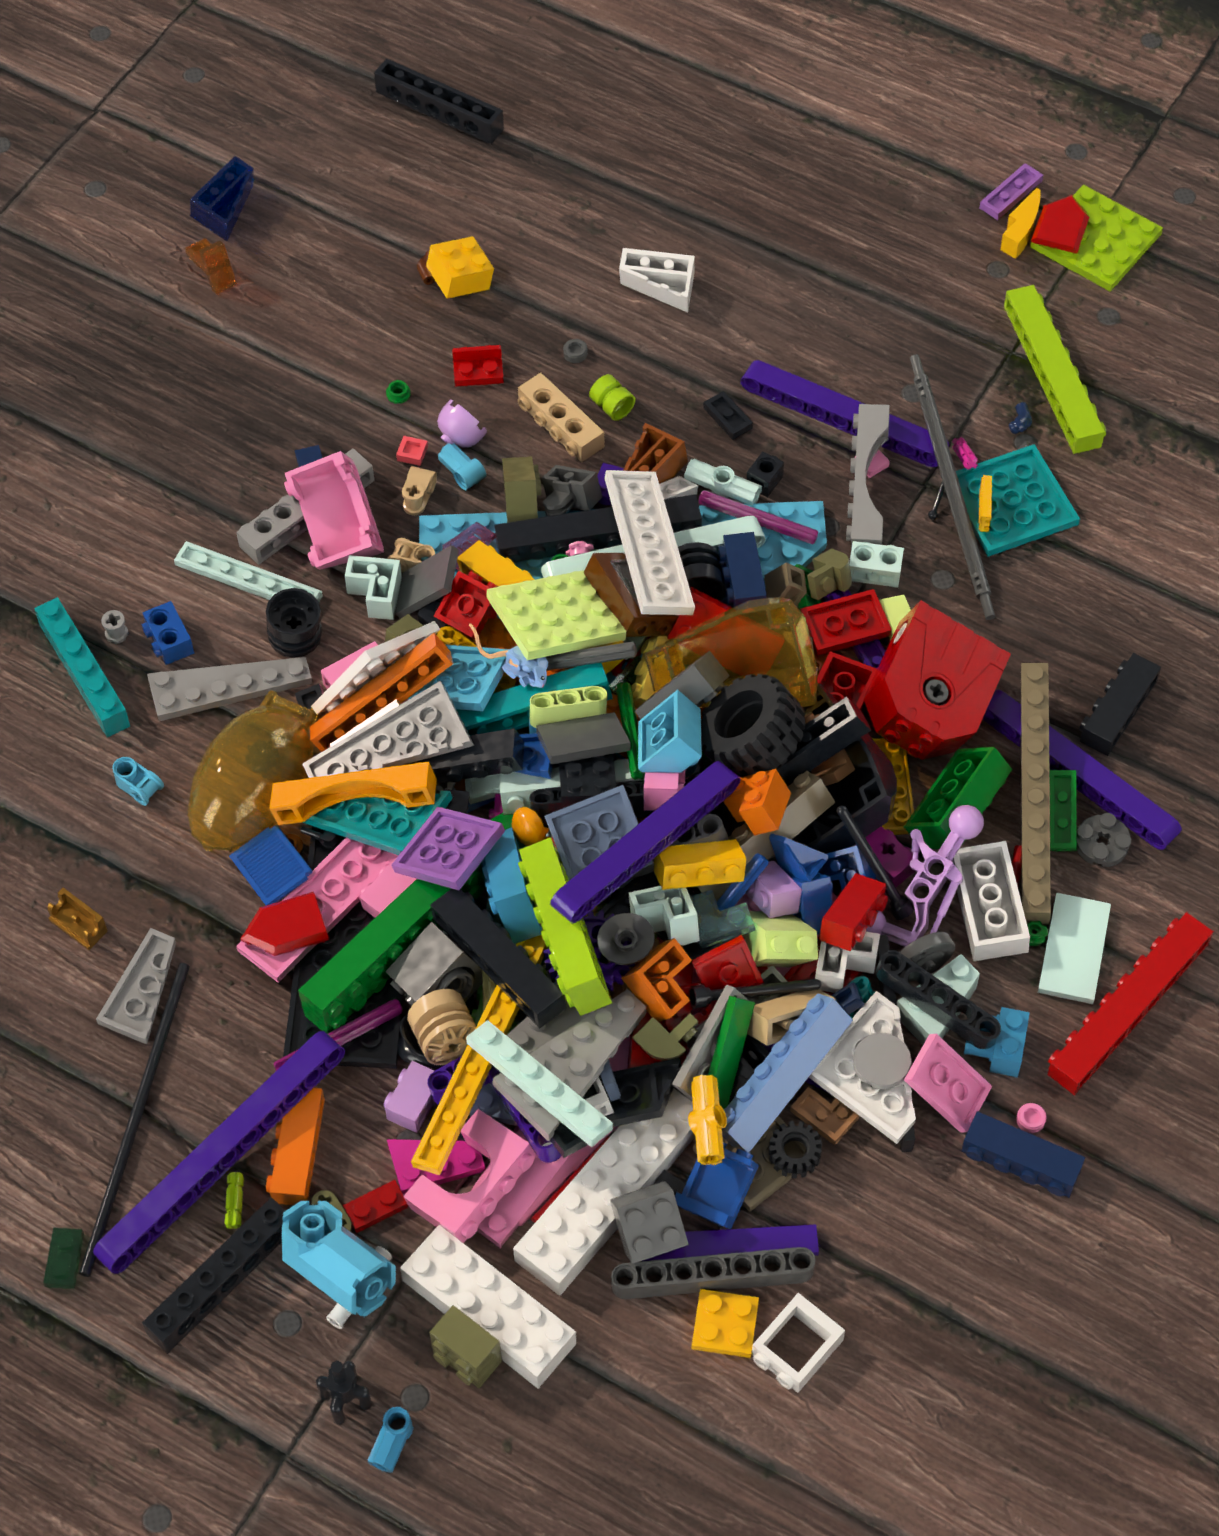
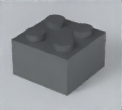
M666 1181L610 1199L625 1254L632 1264L689 1245L673 1189Z

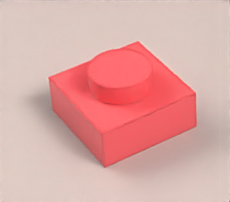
M403 436L396 454L397 461L421 466L428 448V442L422 439Z

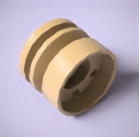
M453 989L432 991L418 999L408 1011L407 1020L428 1062L434 1065H446L463 1055L468 1045L466 1036L476 1029V1024L459 992Z

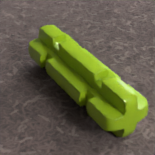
M231 1172L227 1175L228 1188L226 1191L225 1225L228 1229H238L241 1227L242 1187L244 1177L240 1172Z

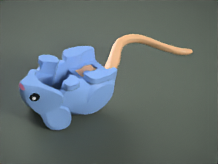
M469 624L474 633L477 648L484 657L494 659L505 656L506 661L502 669L508 676L513 679L519 677V682L523 687L527 686V684H530L532 687H544L547 680L546 670L548 667L546 657L527 660L518 646L493 654L486 653L481 646L475 627Z

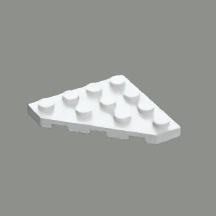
M433 621L364 651L311 707L317 715L324 711L330 712L431 634H437L441 629Z
M876 991L852 1018V1023L818 1064L809 1078L897 1144L915 1124L916 1118L912 1104L911 1086L903 1080L900 1085L890 1089L873 1088L870 1084L864 1083L858 1078L853 1065L854 1052L864 1037L874 1033H888L904 1042L899 1007Z

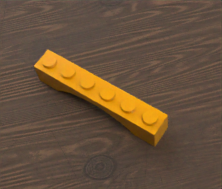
M423 762L273 783L269 809L277 824L285 825L305 822L314 814L331 805L355 798H385L398 802L408 808L433 805L435 803L437 778L430 763Z

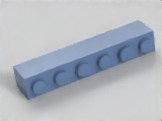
M817 993L807 1003L805 1010L791 1023L789 1030L772 1047L770 1054L756 1067L754 1074L737 1091L735 1098L724 1109L727 1125L722 1129V1136L732 1147L748 1153L751 1151L852 1023L853 1019L834 998Z

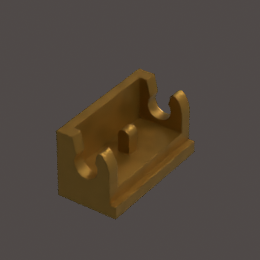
M63 887L58 892L59 902L57 905H53L51 902L48 904V912L50 914L48 919L87 950H90L108 932L104 918Z

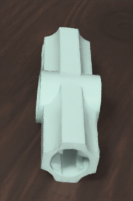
M697 459L690 460L684 474L685 479L712 490L714 494L725 498L730 497L751 506L757 503L762 490L761 485L734 475V471L728 466L716 468Z

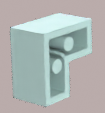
M349 555L345 571L347 594L366 596L368 618L394 620L402 580L400 560Z
M661 886L629 892L631 913L645 918L651 924L654 933L665 930L669 940L675 938L680 945L700 941L697 913L686 887L663 890Z

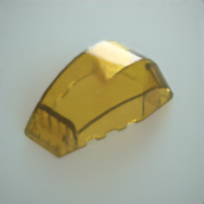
M775 597L747 601L685 631L644 654L654 693L710 650L730 675L723 682L725 686H730L738 678L744 679L746 675L754 674L757 676V674H764L778 679L802 707L816 704L818 668L806 618L789 598ZM711 702L704 703L700 707H708Z

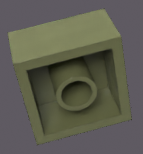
M454 1305L429 1332L435 1360L444 1367L450 1365L457 1371V1377L467 1385L472 1383L480 1388L502 1362L500 1341Z

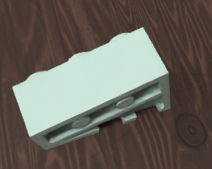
M962 954L933 974V976L968 1000L977 988L980 975ZM932 996L936 1003H944L941 997ZM902 997L897 1001L901 1017L900 1022L922 1045H924L929 1034H938L943 1038L949 1031L948 1027L906 998Z

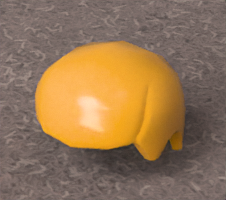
M524 806L514 812L512 829L520 843L530 846L550 838V836L545 837L549 829L544 827L541 818L534 810Z

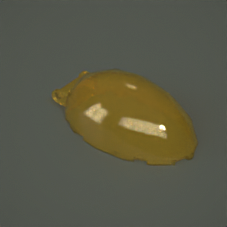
M270 690L259 707L247 710L232 719L208 744L193 776L187 809L191 834L202 844L206 851L218 849L229 850L230 853L242 847L267 827L271 829L278 825L269 809L273 783L308 778L303 763L313 758L314 744L310 740L309 730L318 717L313 708L303 707L278 696L277 692ZM295 715H298V716L304 718V720L302 721L300 718L296 717Z

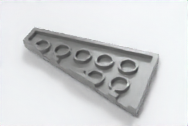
M439 681L304 762L303 766L309 778L401 766L471 747L474 744L444 684Z
M627 989L613 998L612 1004L595 1010L530 1053V1055L578 1095L583 1097L604 1070L606 1062L617 1053L622 1041L630 1036L645 1016L646 1006ZM503 1073L493 1078V1086L549 1142L554 1135L555 1129L561 1122Z

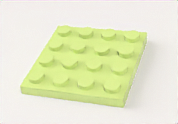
M584 570L487 589L486 598L527 660L626 640V630L597 595L596 590L583 573Z

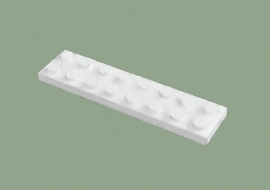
M606 470L605 482L641 614L693 615L695 605L656 472Z

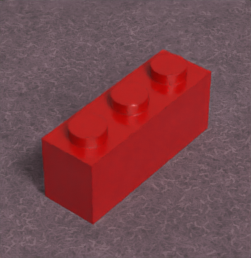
M855 873L822 918L819 940L851 951L857 942L861 943L867 927L874 925L877 913L879 911L883 912L888 901V896L885 895L886 883Z

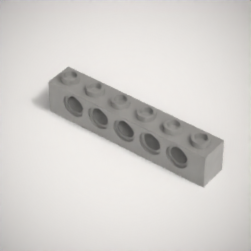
M354 448L348 451L345 455L355 463L365 488L375 481L373 466ZM285 495L275 505L262 511L254 520L244 524L236 534L239 547L259 565L308 528L299 501L294 496Z

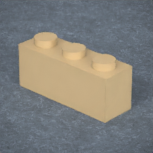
M818 989L795 992L756 1004L747 1034L767 1046L777 1043L789 1030L791 1023L801 1015L807 1003L817 993L831 998L834 997Z

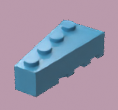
M509 828L505 830L482 860V870L487 881L485 885L490 896L489 904L494 915L499 913L504 928L510 934L512 942L516 944L542 935L541 931L543 929L541 924L538 923L533 910L536 907L534 901H531L526 889L528 882L523 877L518 862L522 861L519 852L520 846L513 829Z

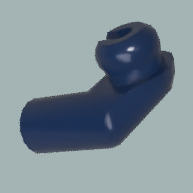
M1025 402L1019 403L1015 407L1018 416L1015 418V421L1009 423V429L1013 434H1018L1020 431L1024 432L1032 424L1030 411Z

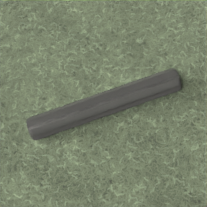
M627 642L547 656L548 667L546 671L634 658L637 654L636 644L634 642Z

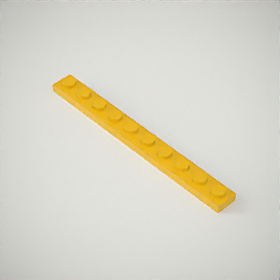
M542 935L516 944V946L521 945L527 951L530 960L535 965L537 963L541 965L544 958V950L548 949ZM496 985L476 1029L488 1020L507 1035L520 1008ZM467 1045L411 1160L414 1168L440 1176L488 1076L492 1064L469 1045Z

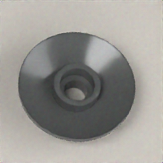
M633 913L617 914L609 918L601 926L597 937L601 954L608 961L618 965H631L640 962L651 952L655 941L651 924L642 916ZM625 941L632 942V944L627 946L622 945Z

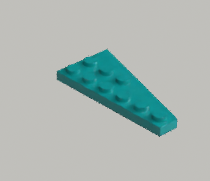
M441 791L440 794H435V803L433 805L411 808L385 798H355L331 805L314 814L303 823L399 856L437 807L446 808L453 796L450 791Z

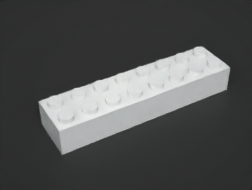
M673 1089L662 1117L619 1126L513 1248L514 1261L561 1296L618 1229L610 1199L653 1185L661 1173L670 1168L696 1137L688 1121V1115L693 1111V1102L676 1089Z

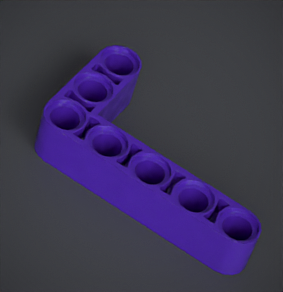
M462 1056L435 1070L428 1077L427 1084L437 1105H439L446 1088L438 1089L448 1086ZM493 1065L483 1086L491 1083L493 1086V1078L499 1074V1070ZM493 1086L538 1158L546 1163L557 1161L561 1154L551 1143L548 1146H543L548 1141Z

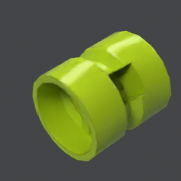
M610 374L599 378L589 392V398L597 406L602 407L603 411L614 421L621 420L627 416L635 404L634 395L625 387H622L619 381Z

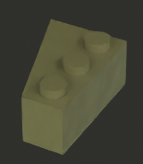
M532 456L502 458L507 523L538 518L537 496L541 495L538 464L533 465Z

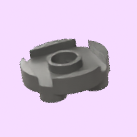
M1104 813L1085 819L1078 827L1077 852L1086 862L1102 864L1101 867H1111L1125 859L1131 845L1130 833L1127 827L1120 820L1116 819L1113 814ZM1099 837H1106L1108 845H1105L1103 842L1098 843L1097 840Z

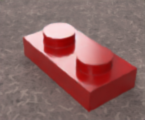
M395 1179L343 1205V1209L350 1218L356 1234L409 1207Z

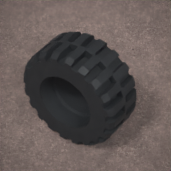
M754 674L746 675L744 679L738 678L730 686H724L721 689L722 692L710 700L711 704L705 707L702 712L701 751L712 763L720 761L739 777L752 775L759 771L772 770L780 764L784 765L788 761L787 757L796 751V745L798 742H801L803 737L802 730L805 729V713L797 699L778 679L764 674H757V676Z

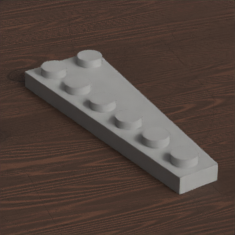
M306 657L147 674L159 721L313 684Z

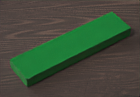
M729 996L708 1073V1075H713L717 1078L719 1104L723 1109L727 1108L755 1006L753 1001Z

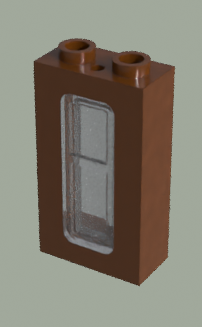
M593 553L583 573L596 590L600 599L624 627L626 637L668 636L678 616L641 614L625 553Z

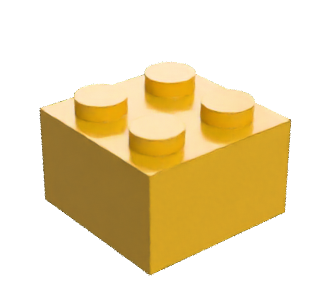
M473 236L430 245L426 267L447 299L490 289L494 267Z

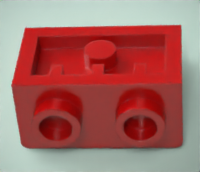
M500 345L452 349L455 387L504 383Z

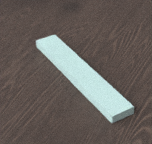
M187 541L174 559V563L178 567L268 600L281 590L290 588L306 590L313 594L318 602L323 597L321 590Z

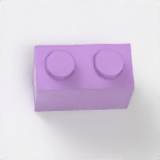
M770 861L745 894L768 918L798 913L802 889L775 861Z
M412 1061L408 1069L404 1068L401 1071L397 1080L398 1086L394 1093L389 1092L384 1101L387 1120L418 1133L435 1103L427 1084L428 1077L434 1070Z

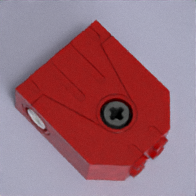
M920 600L899 622L864 696V702L876 733L884 737L887 742L896 744L906 750L909 755L918 757L921 760L955 752L977 732L1011 654Z

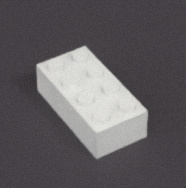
M1006 841L959 848L951 862H953L963 876V882L958 885L957 893L973 961L1028 953L1030 935Z

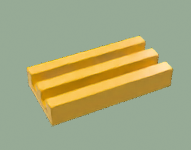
M983 475L979 489L980 532H989L992 476Z

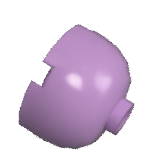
M449 400L439 413L437 420L438 428L443 433L440 438L446 444H456L461 448L471 447L477 444L487 433L484 427L481 430L477 426L479 421L462 406L457 404L453 407V400Z

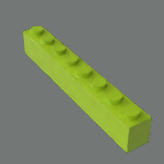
M1034 285L1006 291L1004 308L1073 454L1101 448L1104 436H1106V427L1098 419L1096 406L1088 398L1087 387L1081 383L1078 369L1070 361L1069 350L1067 347L1064 348L1061 342V334L1053 325L1051 313L1046 311L1041 293L1037 292Z

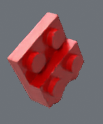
M458 570L453 579L451 592L444 596L434 617L475 639L469 624L475 627L479 636L489 617L495 620L497 613L486 597L487 589L499 586L490 581L486 586L481 583L484 579L472 571L466 575Z

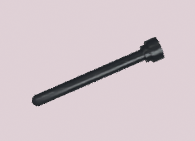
M844 805L839 806L837 814L878 881L886 883L885 892L891 900L890 911L896 920L908 917L915 910L913 904L904 895L899 894L847 807Z
M808 979L735 988L745 997L818 990L821 988L822 983L818 979ZM704 985L691 986L689 989V1000L692 1008H705L712 1001H718L724 988L710 990L709 987Z

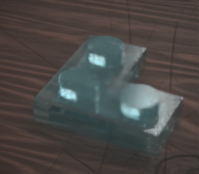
M712 890L690 897L698 917L701 948L755 931L746 902L719 911Z

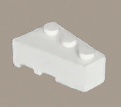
M623 248L619 268L620 284L688 312L695 273L694 256Z

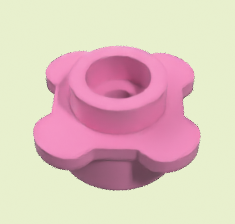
M576 541L569 544V550L566 551V555L570 557L594 550V545L587 544L584 541Z

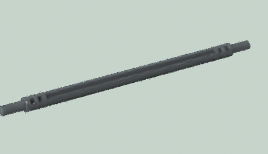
M912 355L910 362L915 375L913 381L975 594L980 599L985 619L991 620L996 617L990 599L991 590L928 375L924 374L919 355Z

